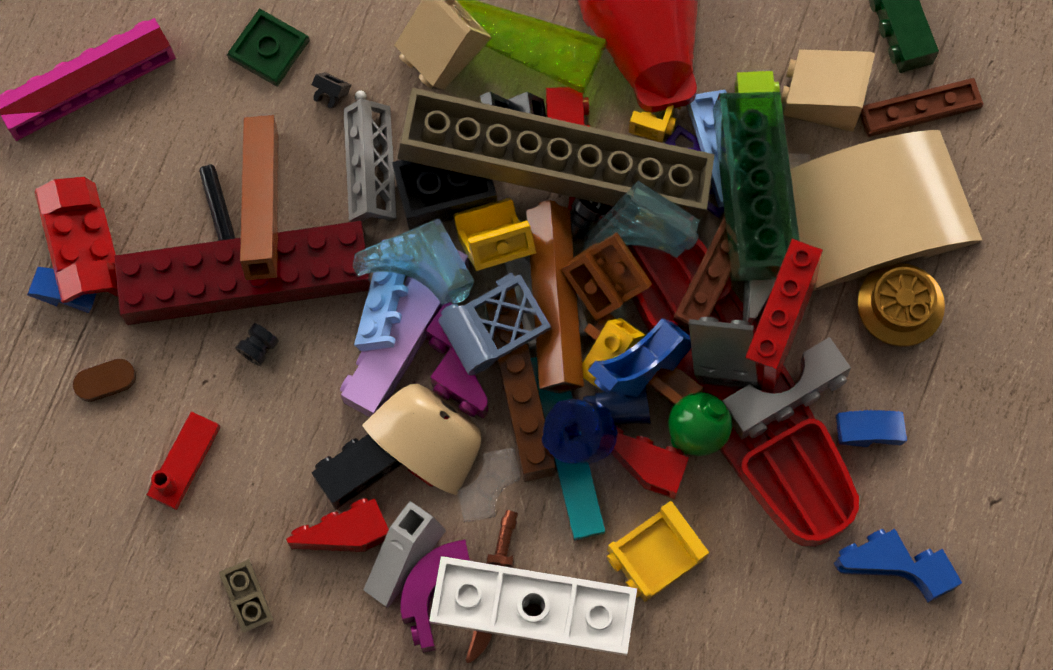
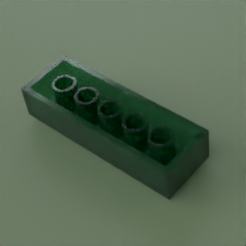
M780 92L719 93L712 110L732 280H773L777 278L791 240L800 241Z

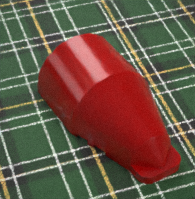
M578 0L583 21L588 27H591L597 35L599 43L603 48L607 49L613 57L615 65L634 89L640 108L647 112H659L666 110L668 106L674 105V108L691 104L694 101L697 84L693 74L698 0Z

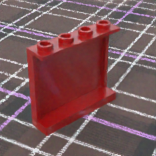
M795 239L791 240L745 359L764 365L762 390L771 394L774 392L816 284L823 252L820 248Z

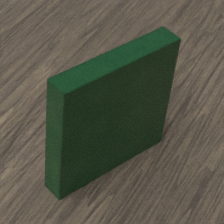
M259 8L228 51L227 57L229 60L278 87L310 39L308 35Z

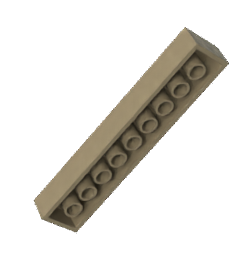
M412 88L397 159L648 214L672 215L682 221L698 224L707 210L715 154Z

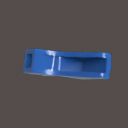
M884 529L872 533L866 537L868 542L860 547H857L856 543L848 545L839 551L840 557L834 562L837 570L843 574L903 577L912 582L921 591L928 603L962 584L943 549L933 553L931 548L914 557L916 561L914 563L895 529L887 533Z

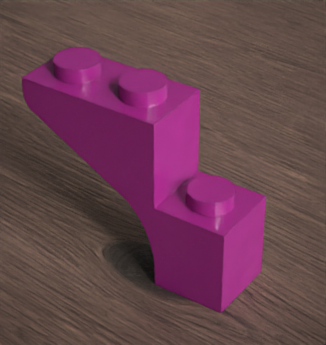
M446 301L425 330L427 340H429L428 344L439 353L447 352L430 377L431 384L434 387L433 391L445 400L452 398L460 403L459 408L469 416L475 417L477 414L484 419L489 410L488 399L476 376H470L466 372L438 322L442 316L441 311L452 304Z

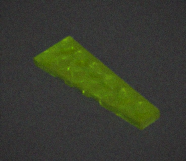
M457 0L492 37L485 47L585 94L605 50L606 39L480 1Z

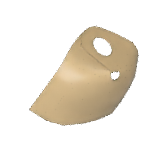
M410 384L399 390L362 424L370 437L400 463L431 485L454 495H457L481 445L480 429L463 411L450 400H445L437 393L419 384ZM441 401L449 404L457 413L446 408ZM440 411H444L450 417L443 419L440 416Z

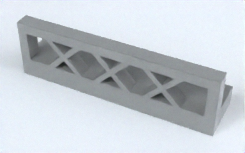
M359 99L344 108L349 221H364L370 217L392 221L396 219V200L392 166L393 146L390 106ZM372 111L380 113V127L373 121ZM375 137L382 145L381 155L373 147V139ZM376 166L384 174L383 183L375 176ZM378 194L385 201L386 210L377 208L376 196Z

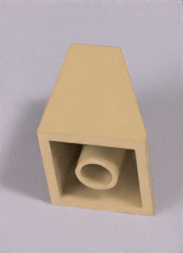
M422 0L394 46L401 52L399 55L400 59L410 68L415 67L421 73L418 77L427 87L445 90L492 37L457 0Z
M799 49L797 59H790L786 77L792 78L790 87L784 86L780 104H785L783 115L853 132L863 108L875 53Z

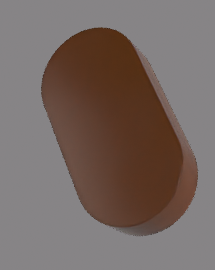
M114 359L80 371L73 380V389L80 399L93 402L131 388L136 380V371L127 360Z

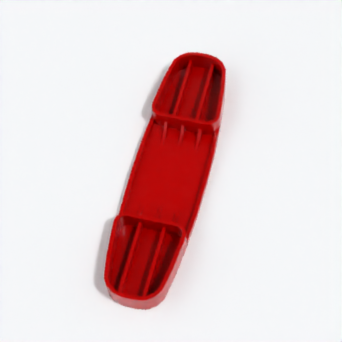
M657 214L640 221L627 230L622 237V240L652 283L648 289L632 297L648 332L657 325L661 318L672 321L708 250L681 219L667 214ZM730 277L709 316L722 323H731L732 320H743V303L732 290ZM754 320L752 326H754L756 330L758 325ZM676 323L682 330H684L690 336V331L688 328ZM692 349L689 350L677 365L680 370L704 388L703 392L712 394L722 401L742 389L700 384L694 375ZM785 366L782 368L773 394L788 391L796 385ZM804 404L793 409L794 414L780 423L777 420L766 425L767 430L753 439L748 436L741 440L732 427L731 435L720 451L768 516L792 542L801 546L816 547L839 536L851 525L859 510V495L826 426L821 421L815 419L809 406L805 407Z

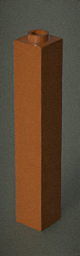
M274 115L244 117L240 262L245 280L277 278L279 134Z
M546 200L540 202L538 206L526 210L536 250L535 254L530 255L532 294L552 328L536 338L539 388L560 394L584 387L577 293L561 271L574 258L570 209L558 205L556 201ZM534 315L535 328L542 324L538 317Z

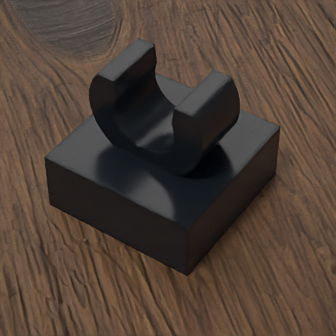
M326 72L315 74L311 84L318 88L314 93V101H321L324 93H326L330 97L327 107L334 108L339 102V97L348 95L352 84Z

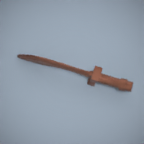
M506 510L500 522L501 528L495 555L488 554L486 564L504 567L513 566L514 555L507 557L512 533L517 525L518 513ZM479 631L473 632L465 659L466 663H471L484 652L493 634Z

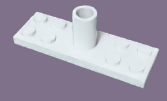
M441 556L429 622L431 624L627 656L637 588ZM530 604H538L543 612L538 616H529L523 610Z

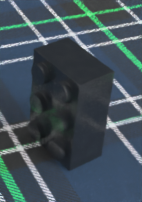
M404 160L392 162L409 231L453 220L455 213L497 201V194L492 179Z

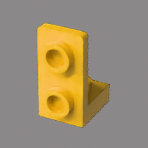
M674 105L667 107L663 120L650 112L640 113L633 111L629 124V133L663 143L666 134L672 135L677 118L672 117L675 110Z
M622 318L607 321L582 363L583 378L600 389L594 383L596 378L588 371L595 361H605L621 355L646 335Z

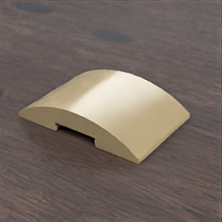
M940 130L910 132L861 143L816 158L774 176L778 180L772 191L790 240L795 239L823 250L818 277L813 291L864 277L871 271L922 256L925 259L982 241Z

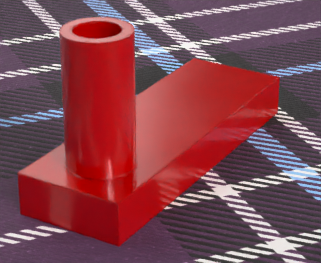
M191 411L160 470L152 474V485L146 495L177 511L221 428L220 425Z

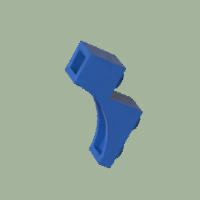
M661 318L657 325L632 348L612 359L595 361L588 371L596 378L594 383L608 394L615 392L621 397L624 395L637 397L658 370L663 368L673 371L691 349L690 336L675 322Z

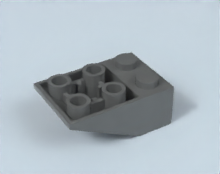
M700 317L699 320L689 319L694 375L700 384L744 388L750 384L754 388L762 390L764 365L745 359L756 331L754 326L744 320H732L731 323H722L712 317Z

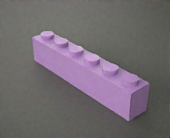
M438 239L435 240L432 246H426L419 260L421 262L416 272L411 271L404 283L409 288L408 294L405 297L399 298L396 312L402 315L400 323L392 324L390 336L396 339L394 347L362 351L356 362L358 368L353 376L348 375L341 385L340 391L342 392L343 402L368 417H371L390 399L427 337L425 330L444 303L449 301L470 266L469 257L466 254Z

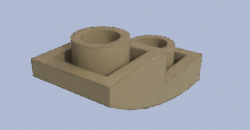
M250 559L219 572L243 633L273 620Z

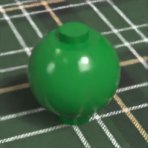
M696 392L684 396L673 406L669 415L668 428L673 447L682 450L684 454L694 456H706L717 452L727 443L732 431V417L728 407L721 399L709 393Z

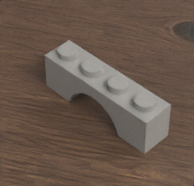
M830 337L803 352L801 358L802 377L790 390L771 394L762 392L749 384L723 400L730 411L732 427L741 440L748 436L751 439L758 437L767 430L766 425L775 420L778 423L783 422L794 414L793 409L802 404L805 407L813 404L821 397L820 393L828 388L834 391L848 381L846 378L851 367Z

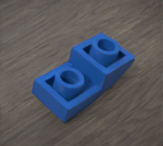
M37 267L27 296L54 306L62 303L89 313L97 293L85 294L70 302L62 303L54 269Z
M864 410L841 412L835 415L838 439L841 445L868 447L872 443L901 446L907 442L903 412Z

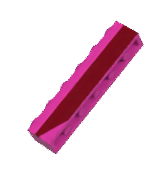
M156 19L141 21L133 29L110 37L106 43L83 51L75 59L69 62H61L53 70L41 76L38 75L30 78L26 84L3 92L0 95V115L15 141H18L176 59Z

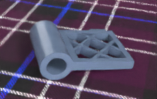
M511 272L495 281L498 287L470 303L458 306L456 303L451 304L441 311L442 316L438 322L468 375H475L486 370L496 360L552 329L521 274L514 277ZM519 285L524 293L521 306L504 302L507 291ZM527 300L533 309L526 307ZM486 303L497 305L493 321L481 319L475 309ZM502 307L519 311L515 327L498 323ZM524 313L536 315L542 324L532 331L519 328ZM484 325L491 326L490 333H488ZM496 328L513 332L510 343L497 349L493 342ZM517 334H522V335H523V336L519 337L518 339H516V338H517Z

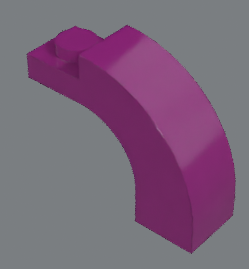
M465 539L444 544L427 553L413 567L404 584L401 596L402 621L404 624L416 622L415 626H411L414 646L421 645L423 653L436 650L429 622V605L435 592L441 556L470 561Z

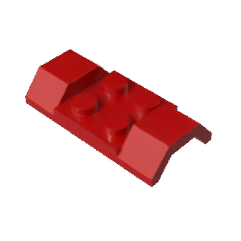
M86 177L54 179L36 188L34 192L61 302L67 303L85 294L109 292L114 296H118L115 267L116 254L105 211L101 207L96 184Z

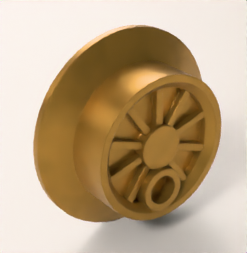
M898 263L875 270L865 279L859 290L857 307L863 325L875 338L889 345L908 347L926 341L937 331L944 317L945 301L942 290L930 274L914 265Z

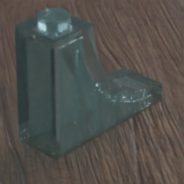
M637 181L589 231L582 252L593 244H598L618 232L626 245L656 248L677 258L685 249L690 250L695 245L699 236L696 233L699 220L640 181Z
M439 218L355 253L352 265L357 276L372 272H394L409 276L432 291L442 305L451 301L455 304L465 300L469 296L474 283L470 272Z

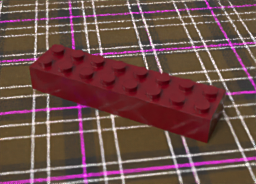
M362 221L278 232L277 278L245 280L240 262L241 238L115 255L120 315L127 325L369 291L371 278Z

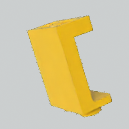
M510 197L453 215L459 242L476 271L536 253L531 227L528 221L520 222L515 212L513 200Z
M669 501L660 508V512L617 542H611L608 545L607 551L609 554L606 557L616 572L622 570L628 579L625 582L626 586L637 588L636 598L640 596L646 602L707 559L709 551L673 502Z

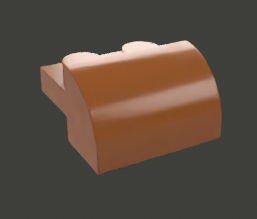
M618 232L598 244H593L561 269L596 321L621 307L625 301L648 289L652 284Z

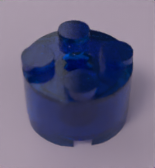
M580 399L562 400L555 404L545 419L542 443L556 459L564 463L593 464L606 458L614 449L618 434L617 426L614 425L611 417L613 415L610 410L601 403Z

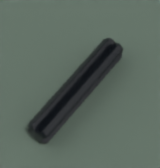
M212 164L202 166L199 169L218 240L235 239L215 166Z

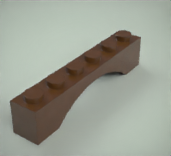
M515 288L507 291L504 302L518 305ZM486 303L487 318L489 321H493L497 305ZM502 307L498 323L515 327L519 311ZM522 321L519 327L520 329H524ZM496 328L493 342L497 349L510 343L513 332ZM517 334V338H516V339H518L519 337H521V336H523V335H522V334ZM526 343L498 359L524 482L555 476V464Z

